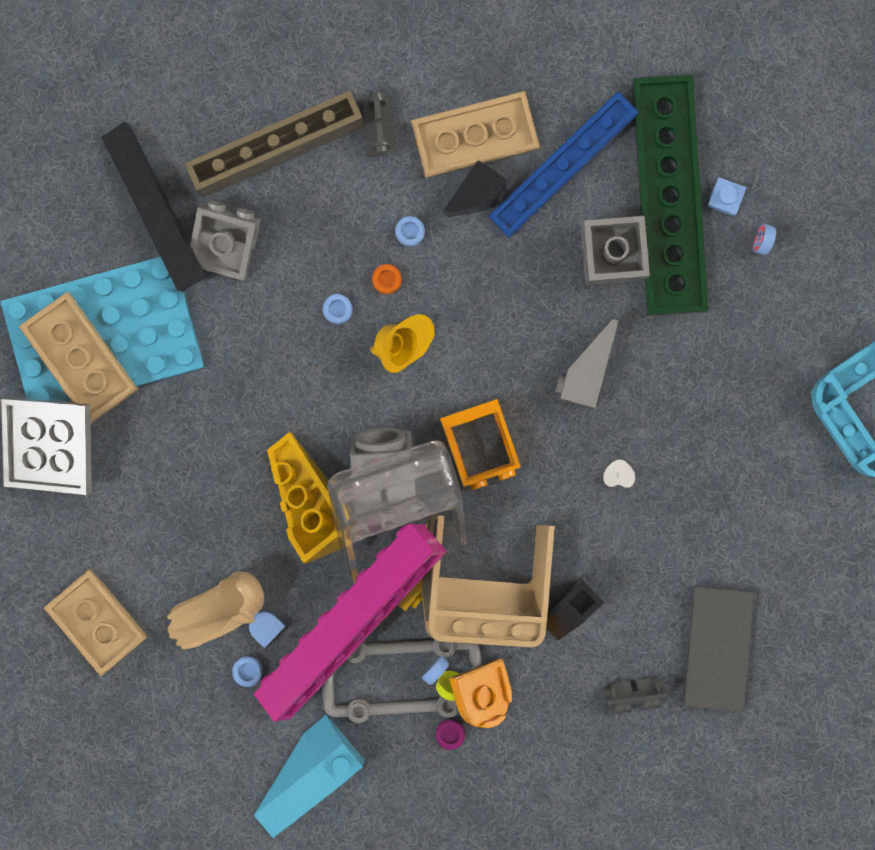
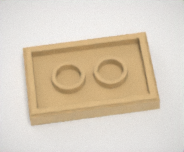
M92 569L86 571L44 607L45 611L100 676H103L148 638L146 633Z

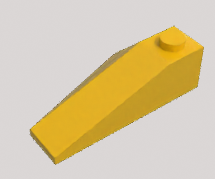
M291 432L267 449L274 481L278 484L282 500L280 502L281 510L285 513L288 528L286 531L288 539L303 563L307 564L340 550L330 496L342 530L345 546L364 532L361 525H356L355 515Z

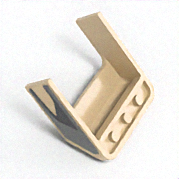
M428 515L427 529L442 545L444 516ZM536 525L533 573L531 580L525 584L439 577L440 559L423 577L422 582L425 626L429 636L442 642L536 647L540 645L546 635L555 526Z

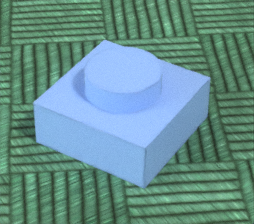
M718 177L707 207L733 217L736 216L746 187Z

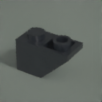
M579 577L548 607L546 629L559 641L583 624L604 601Z

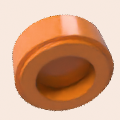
M390 264L377 267L372 275L374 288L379 293L385 295L395 293L402 283L400 271Z

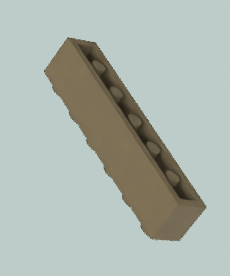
M349 90L184 164L196 191L203 198L364 127L363 117Z

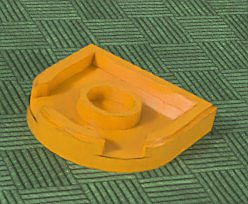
M503 658L489 661L449 678L458 711L468 724L479 728H492L499 725L505 719L509 703L512 702V690Z

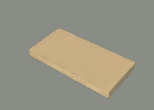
M525 91L411 120L426 179L473 167L478 160L485 164L540 149Z
M66 292L19 326L70 400L75 403L90 404L91 424L139 390L70 292Z

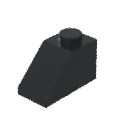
M478 160L444 208V214L448 217L490 210L494 203L499 206L509 192L505 189L508 180Z

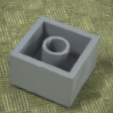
M645 216L585 220L581 225L585 286L645 281L650 276Z

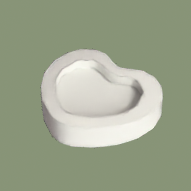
M619 459L607 466L603 474V481L609 487L616 485L631 487L635 481V473L627 462Z

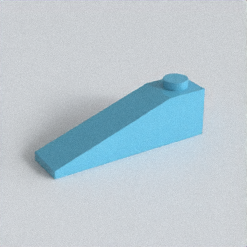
M327 714L303 733L254 814L255 818L272 838L335 791L363 767L364 758Z

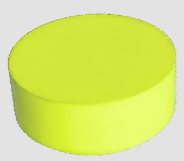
M449 670L445 671L438 678L436 690L441 697L449 701H455L449 678L460 673Z

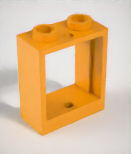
M498 399L440 418L463 487L469 485L471 490H475L488 485L486 479L498 475L499 481L515 476V469L521 468ZM493 414L510 463L468 477L451 428Z

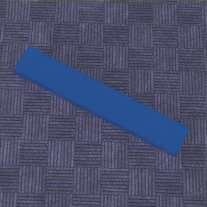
M619 91L616 92L488 217L508 238L512 237L638 116L639 112Z

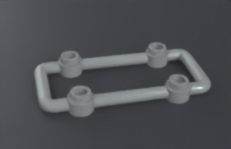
M435 639L369 644L362 642L347 658L351 663H358L369 655L435 652L438 656L442 655L446 658L453 655L456 650H469L470 669L482 665L479 644L442 642ZM333 674L322 685L324 711L331 717H349L354 723L365 722L370 715L438 711L441 716L450 718L459 712L456 701H449L441 696L437 700L370 704L364 698H355L349 702V705H335Z

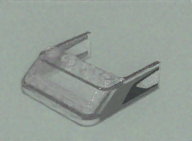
M431 441L341 471L332 476L328 481L327 487L341 556L353 584L357 582L356 577L358 576L353 545L357 541L372 535L392 530L398 526L447 510L448 521L461 546L467 544L462 492L450 453L441 441Z

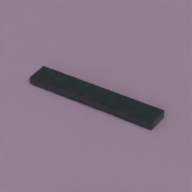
M127 122L121 123L101 138L177 291L183 292L204 279L206 275L130 124Z

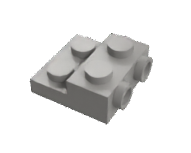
M208 201V205L203 204L197 208L190 245L203 270L244 281L247 277L252 250L256 245L261 219L254 218L255 213L253 211L237 209V212L225 210L226 205L224 203Z

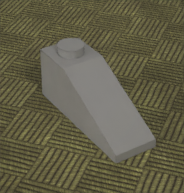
M612 319L566 370L565 375H559L555 387V392L560 393L558 400L590 409L596 407L618 320Z

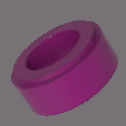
M452 718L441 721L436 728V741L442 748L447 750L459 748L465 740V729L461 722Z

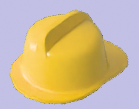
M415 314L399 324H388L379 330L374 345L371 346L370 350L372 354L381 360L387 371L398 373L425 354L434 339V324L424 314Z

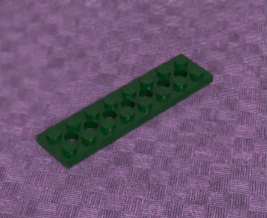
M693 75L634 78L632 81L633 104L639 112V115L634 119L641 216H645L650 276L645 280L647 316L708 312ZM661 100L668 101L672 106V112L667 115L659 113L656 107L657 102ZM664 129L671 131L674 135V141L671 144L662 143L658 137L659 131ZM663 159L673 160L676 165L675 172L671 174L663 172L660 162ZM666 188L674 189L678 194L677 201L674 203L666 202L662 197L663 190ZM668 217L676 218L680 224L679 231L675 233L667 231L664 227L665 219ZM674 246L680 249L682 253L681 260L679 262L668 260L666 256L667 248ZM671 276H678L683 280L684 286L680 292H674L669 288L668 280Z

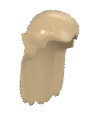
M244 571L233 572L228 578L221 580L219 585L177 604L170 610L171 613L167 616L169 620H172L168 626L169 637L177 640L176 645L181 646L182 649H190L221 637L242 624L255 622L254 616L262 609L265 599L260 582L251 573Z

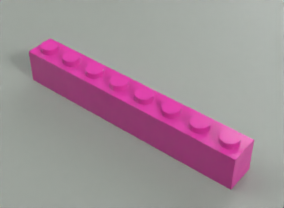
M410 523L403 526L396 533L397 538L392 544L380 550L376 555L377 560L369 568L364 569L356 577L357 582L338 596L337 604L318 618V624L315 628L305 633L298 640L299 645L293 652L283 656L279 661L280 666L261 680V686L254 693V696L274 722L290 720L447 552L425 525Z

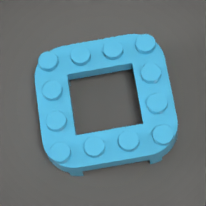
M875 340L822 375L811 391L812 405L815 413L851 466L857 472L867 477H875V441L846 398L875 378Z

